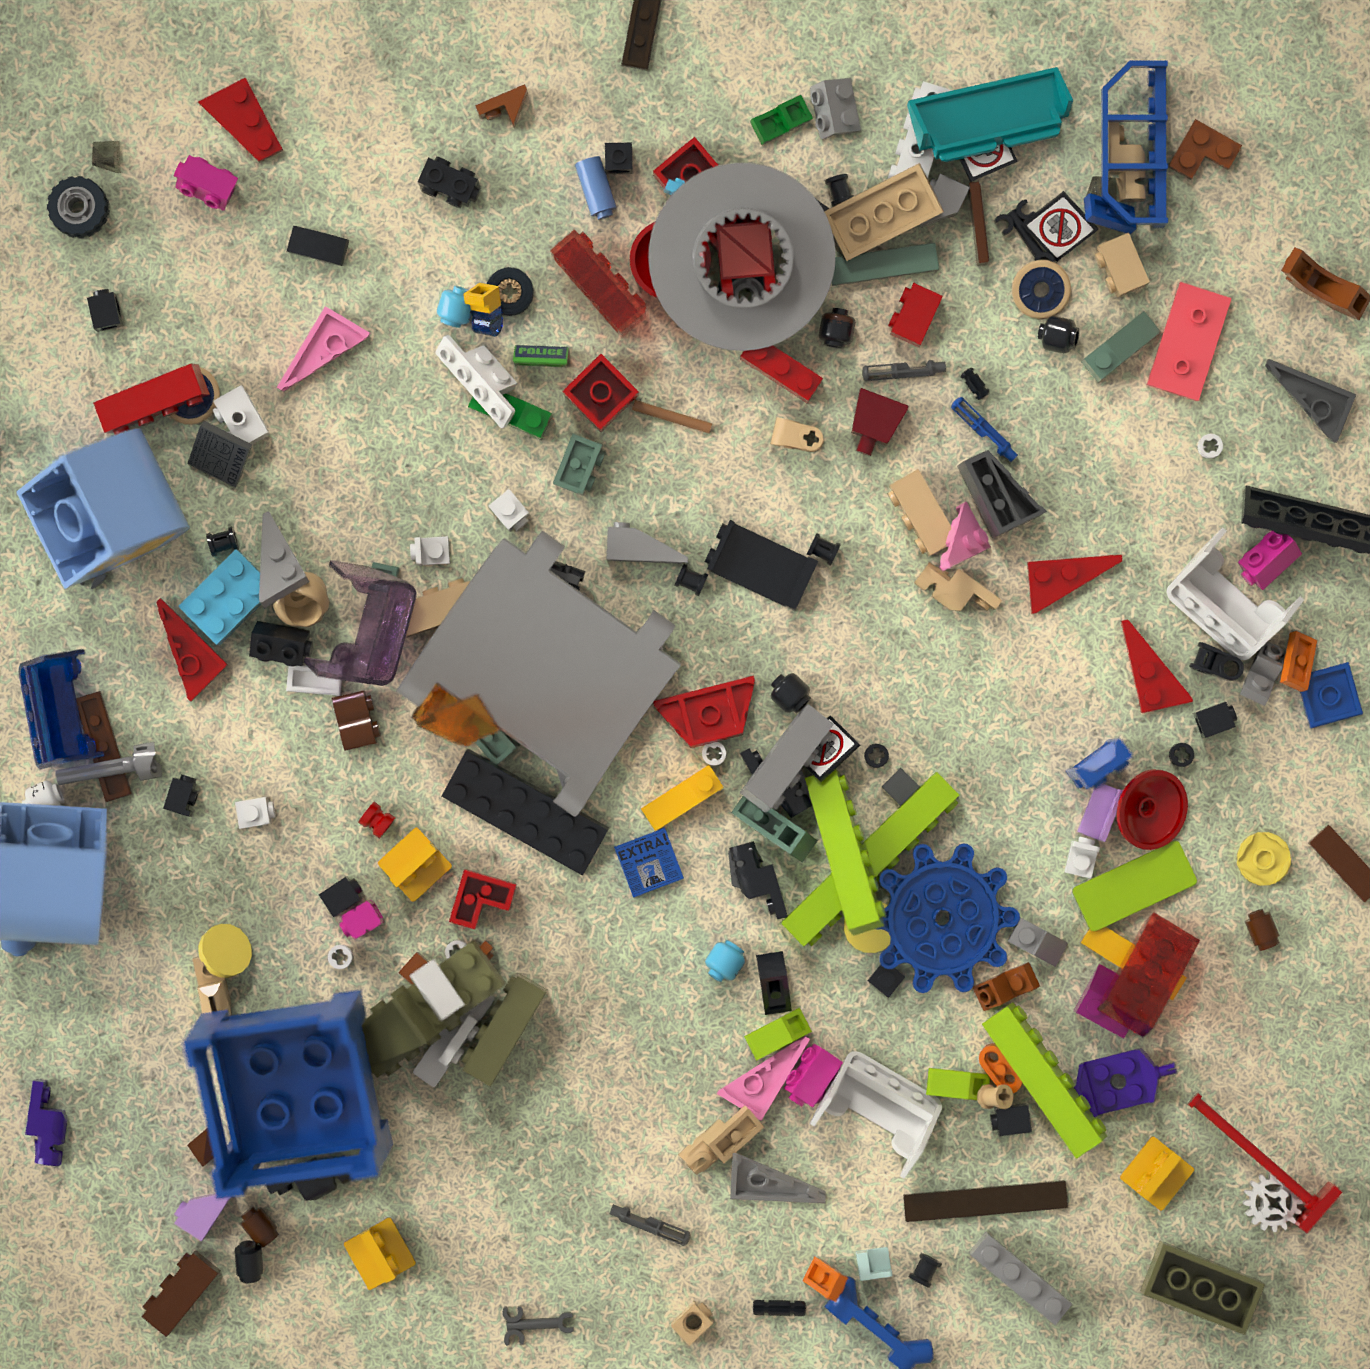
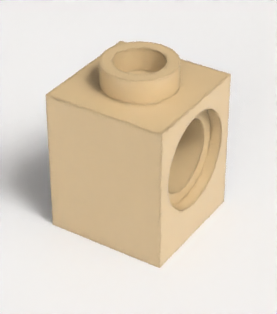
M693 1301L671 1322V1327L690 1346L713 1324L711 1319L713 1313L703 1302L698 1305ZM690 1315H698L702 1322L697 1328H691L687 1325L686 1319Z

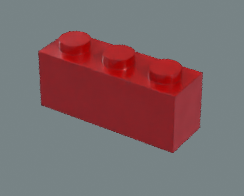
M773 345L761 349L743 351L740 356V360L805 403L809 402L823 380L821 376Z

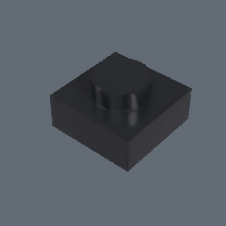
M880 964L867 981L889 998L904 980L905 976L895 968L886 969Z

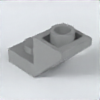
M1267 641L1258 650L1245 678L1240 695L1265 706L1269 700L1273 684L1283 668L1286 650Z

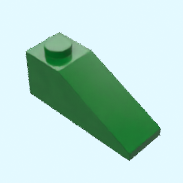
M503 394V397L515 409V413L508 426L542 441L552 419V413L509 394ZM472 396L468 407L491 417Z

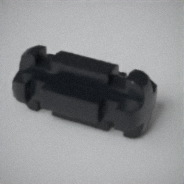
M972 367L968 368L961 374V378L966 380L965 383L973 394L976 393L978 400H981L990 391L984 387L985 383L977 373L974 374V369Z

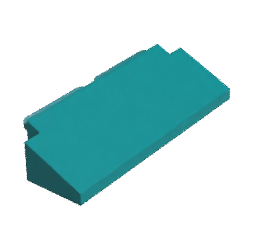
M1058 67L908 100L907 108L919 151L932 148L935 160L941 159L944 162H950L993 152L997 145L1004 144L1006 147H1015L1057 137L1060 133L1061 119L1068 117L1070 114L1073 98Z

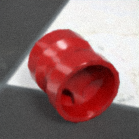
M374 801L358 823L363 827L373 828V834L380 839L396 817L390 813L383 814L381 806Z

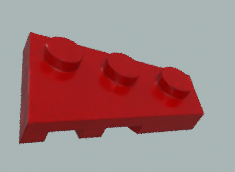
M246 77L198 101L258 162L283 151Z

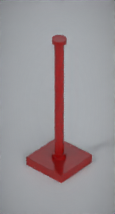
M1196 1093L1187 1105L1191 1108L1195 1107L1305 1203L1302 1213L1295 1219V1225L1305 1233H1308L1343 1192L1334 1184L1327 1182L1317 1194L1311 1195L1201 1099V1094Z

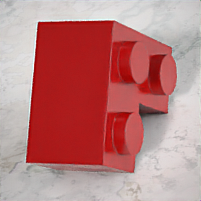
M464 869L449 922L476 929L483 904L509 911L517 884Z

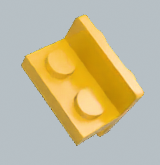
M417 827L378 861V865L390 877L389 880L396 888L399 887L412 902H415L452 868V864Z
M1151 1136L1120 1175V1179L1157 1209L1163 1211L1194 1172V1168L1156 1137Z
M391 1217L384 1219L344 1242L345 1249L369 1290L384 1282L392 1281L398 1274L416 1264L414 1257Z

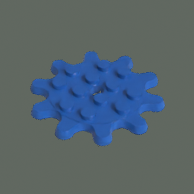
M965 843L959 844L955 848L951 859L944 862L938 861L935 858L931 847L926 844H919L913 850L915 867L910 874L901 875L892 869H887L879 877L881 886L891 896L890 903L885 908L886 917L882 918L884 926L876 928V930L882 929L887 931L891 938L888 948L880 954L879 962L886 969H893L901 963L911 964L915 971L913 987L919 993H926L931 990L934 980L940 975L951 977L958 991H970L974 985L972 969L976 963L985 961L994 967H1000L1006 963L1007 953L997 944L996 934L1001 928L1014 927L1020 920V914L1017 909L1003 907L996 900L997 891L1007 881L1006 872L1002 868L996 867L984 874L977 873L972 867L974 850ZM940 910H946L949 914V921L945 925H938L935 921L936 915Z

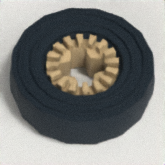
M507 267L499 269L491 275L487 282L489 285L499 286L501 306L494 311L501 315L514 316L521 314L528 309L533 300L534 289L532 281L525 272L518 268ZM509 284L512 285L513 289H517V294H513L512 299H508L507 295L502 294V290H506Z

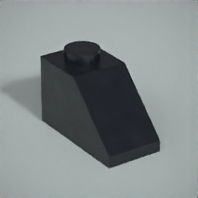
M783 951L756 955L765 1015L792 1011Z

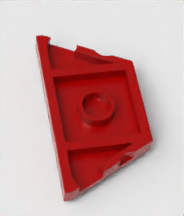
M753 675L656 700L653 702L654 708L690 748L742 736L744 734L755 678Z

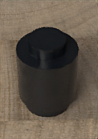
M243 1241L234 1249L236 1275L243 1283H255L261 1279V1274L263 1273L262 1247L256 1244L255 1241Z

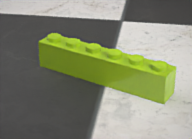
M835 769L823 782H820L814 775L806 777L805 781L849 932L854 936L884 926L882 918L886 917L885 908L882 901H877L875 892L879 891L875 876H870L868 866H871V860L867 850H862L860 841L864 840L860 825H855L853 816L857 815L853 800H848L846 791L850 790L845 774L841 775Z
M1012 1002L987 1019L982 1025L1077 1159L1107 1137L1105 1133L1106 1127L1098 1117L1095 1118L1089 1109L1091 1107L1087 1099L1083 1095H1078L1070 1075L1066 1072L1063 1073L1057 1065L1059 1061L1056 1055L1051 1050L1048 1051L1045 1048L1039 1031L1036 1028H1031L1026 1021L1027 1015L1019 1005L1016 1006Z

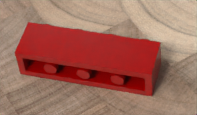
M190 363L95 401L93 404L104 433H114V435L129 431V427L138 424L139 427L154 422L153 417L163 414V417L173 415L179 412L178 407L185 404L188 407L198 405L203 402V397L210 394L199 364Z

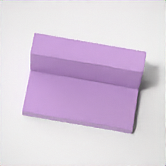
M1105 784L1097 789H1093L1077 832L1105 842L1116 816L1118 802L1123 790Z

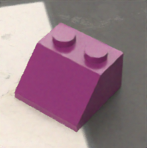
M1098 964L1073 1011L1114 1034L1125 1038L1137 1016L1147 989Z

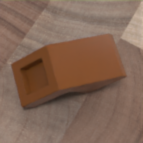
M1027 962L973 986V990L983 1011L1000 1006L1017 996L1039 988L1040 984L1030 963Z

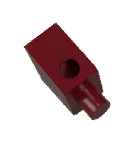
M861 388L858 394L851 433L861 436L856 451L871 456L876 442L887 446L909 406Z

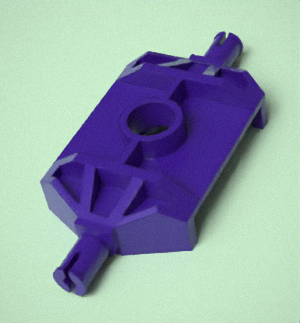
M1142 1048L1079 1064L1074 1089L1079 1096L1083 1095L1087 1099L1091 1107L1089 1109L1094 1117H1097L1100 1114L1155 1102L1159 1079L1164 1076L1177 1074V1068H1175V1062L1163 1066L1155 1065L1149 1055ZM1115 1074L1123 1075L1126 1079L1125 1087H1114L1111 1082L1112 1076Z

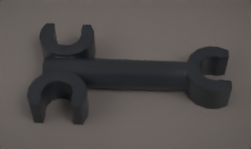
M1026 199L1020 201L1016 209L1007 215L1000 214L994 220L995 224L1001 220L1008 222V228L1002 231L1003 235L1009 234L1013 227H1015L1034 256V261L1047 258L1049 261L1055 262L1052 254L1043 252L1035 238L1022 225L1025 220L1035 213L1033 211L1025 215L1021 212V207L1028 203Z

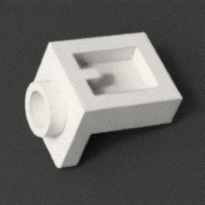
M510 489L489 505V508L508 531L513 528L518 531L529 522L526 517L530 513Z
M448 536L415 538V544H410L411 560H416L417 566L450 564Z
M268 797L235 802L239 829L272 824L271 818L276 817L274 802H269Z
M1079 837L1078 842L1071 841L1065 873L1092 879L1097 853L1100 851V847L1094 846L1095 840Z

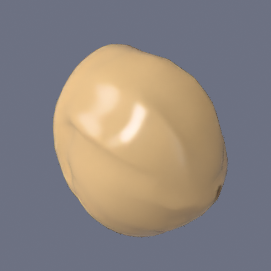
M304 571L310 582L273 603L276 615L284 623L294 627H311L320 622L329 609L330 602L326 585L314 573Z

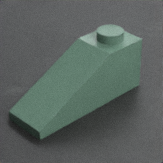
M1143 311L1084 358L1081 363L1094 379L1100 382L1161 331L1146 312Z
M742 796L731 812L802 863L818 841L774 809L764 812L744 796Z

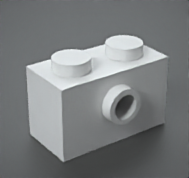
M242 385L213 401L216 408L212 410L220 424L225 421L230 430L228 433L250 444H254L270 435Z

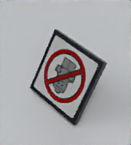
M1001 144L997 145L993 152L960 159V162L969 181L972 182L1018 162L1011 147Z
M1064 191L1022 223L1023 227L1047 252L1052 254L1056 262L1099 230L1094 223L1086 221L1085 213Z
M831 715L827 719L834 724L829 730L832 735L823 746L820 744L814 750L816 757L806 767L820 782H823L861 746Z

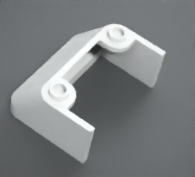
M1222 528L1167 588V596L1171 602L1231 655L1238 657L1240 660H1248L1289 621L1304 599L1300 596L1286 610L1272 600H1266L1259 606L1255 605L1218 572L1224 564V558L1214 546L1226 533V530Z
M853 1051L843 1061L836 1077L820 1101L810 1124L815 1126L824 1111L830 1115L842 1116L848 1108L852 1109L894 1134L892 1139L894 1150L907 1159L900 1174V1177L905 1179L924 1151L942 1110V1104L936 1096L926 1095L925 1089L865 1054Z

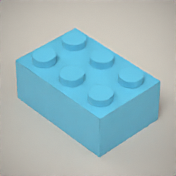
M235 549L178 607L216 645L220 646L262 605L259 601L260 571L239 550Z

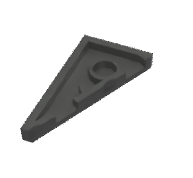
M1268 359L1265 367L1329 440L1337 443L1356 394Z

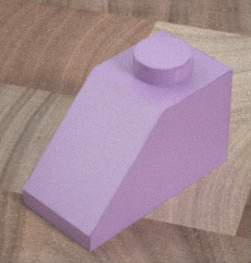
M213 1193L192 1198L188 1203L183 1201L174 1214L178 1217L174 1224L202 1241L230 1198L216 1199V1194Z

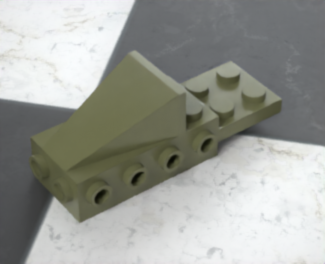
M475 940L438 965L464 1003L461 1008L445 1019L439 1020L412 979L410 980L413 982V985L407 989L402 985L390 995L393 999L387 1004L382 1000L370 1009L373 1014L364 1019L362 1030L371 1073L376 1078L384 1073L389 1077L401 1068L399 1065L401 1060L406 1058L408 1062L421 1053L419 1047L427 1044L428 1047L442 1038L439 1034L445 1028L448 1032L455 1029L462 1023L459 1019L506 984Z

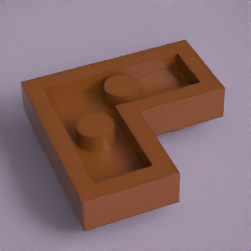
M1195 119L1168 167L1190 180L1194 177L1204 157L1228 170L1242 145Z

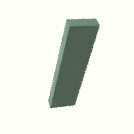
M935 243L862 253L846 261L844 256L835 257L832 286L938 271Z

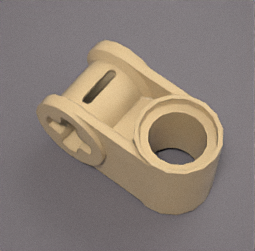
M776 417L770 444L807 452H815L822 447L824 437L818 428ZM814 432L815 437L819 441L818 443L814 442L812 446H808V442L804 440V437Z

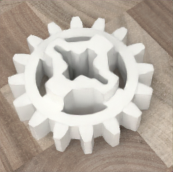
M1269 1173L1268 1179L1260 1174V1182L1258 1183L1250 1181L1253 1189L1244 1191L1249 1196V1199L1244 1200L1243 1204L1250 1206V1209L1245 1211V1214L1247 1216L1254 1215L1251 1221L1254 1225L1261 1222L1262 1230L1265 1231L1268 1225H1270L1271 1230L1276 1232L1278 1225L1286 1230L1287 1221L1296 1223L1293 1215L1294 1213H1302V1211L1296 1208L1297 1204L1303 1203L1302 1200L1296 1198V1195L1271 1173ZM1270 1184L1280 1185L1275 1190H1267L1265 1186ZM1258 1194L1260 1196V1206L1256 1209L1255 1200ZM1265 1194L1273 1198H1276L1278 1196L1276 1202L1278 1203V1206L1281 1208V1210L1273 1206H1270L1268 1208L1270 1202L1268 1201V1198L1265 1196ZM1290 1196L1289 1210L1286 1208V1198ZM1271 1214H1279L1281 1218L1275 1220L1266 1219Z

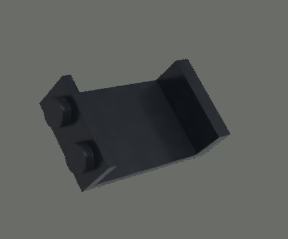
M732 520L729 521L728 525L722 523L716 536L717 539H720L716 550L710 549L705 559V563L709 564L707 570L795 611L818 561L811 557H805L739 526Z

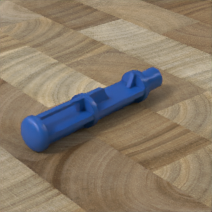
M958 397L954 400L951 409L979 436H988L998 446V455L1004 456L1010 463L1018 456L1011 448V444L963 397ZM963 401L979 416L978 419L961 404ZM957 407L974 422L972 425L955 410Z

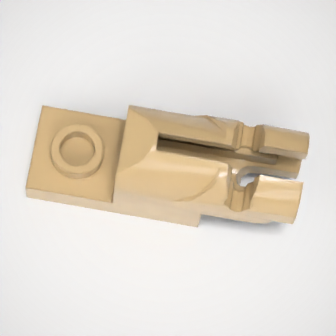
M1108 122V163H1146L1145 152L1141 145H1120V141H1124V125H1119V122ZM1108 171V175H1119V178H1116L1120 202H1143L1146 200V186L1136 183V181H1142L1146 178V171Z
M930 562L914 582L922 590H926L930 585L934 584L935 591L932 593V597L952 611L960 612L972 595L977 597L974 602L986 611L989 608L996 610L1002 602L1000 598L962 570L957 569L953 576L950 577L948 576L949 572L942 571Z
M199 956L193 957L202 1013L228 1010L229 1016H231L230 1006L232 1004L226 978H220L211 974L206 969L207 966L204 962H201Z
M744 1105L726 1123L718 1119L704 1133L694 1139L693 1144L688 1145L678 1155L698 1175L700 1172L707 1170L718 1159L725 1164L733 1156V1153H737L764 1126L749 1108Z

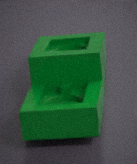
M799 95L779 104L768 112L752 118L750 123L761 145L811 121L813 117L802 95Z

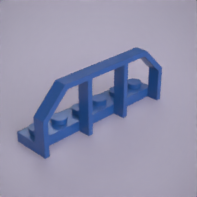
M1130 60L1101 89V198L1128 225H1153V228H1164L1168 224V218H1166V171L1168 169V163H1166V122L1168 120V115H1166V68L1168 60ZM1131 68H1152V70H1148L1147 76L1148 87H1152V97H1148L1147 109L1148 114L1152 115H1108V91ZM1108 122H1152V124H1148V141H1153V151H1148V163H1108ZM1108 171H1153V178H1148V194H1153V205H1148V218L1132 217L1108 193Z

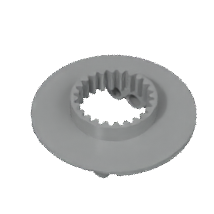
M730 163L715 166L693 176L683 183L666 201L659 212L651 233L649 269L652 284L661 305L671 319L686 333L699 341L721 349L738 351L756 350L772 346L791 337L801 330L818 312L828 294L833 279L835 244L832 229L821 205L808 189L796 179L765 165ZM748 213L749 218L753 220L759 216L760 222L766 223L769 221L768 227L775 231V236L779 239V245L783 250L781 257L786 259V263L780 264V268L784 270V273L776 275L779 281L777 284L770 283V292L762 290L760 298L753 294L750 301L746 297L741 296L739 302H737L735 296L731 295L727 299L723 291L717 294L718 288L714 285H709L711 280L705 276L706 269L700 265L704 262V258L699 253L706 249L701 244L702 241H709L710 239L707 232L716 231L715 223L723 225L725 217L732 221L735 214H738L743 219Z

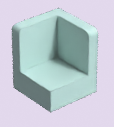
M887 1247L856 1251L860 1281L893 1276Z

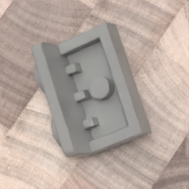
M851 78L824 80L810 87V98L814 106L816 127L819 131L820 139L861 131Z

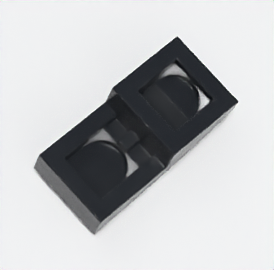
M293 225L286 252L343 266L349 240Z

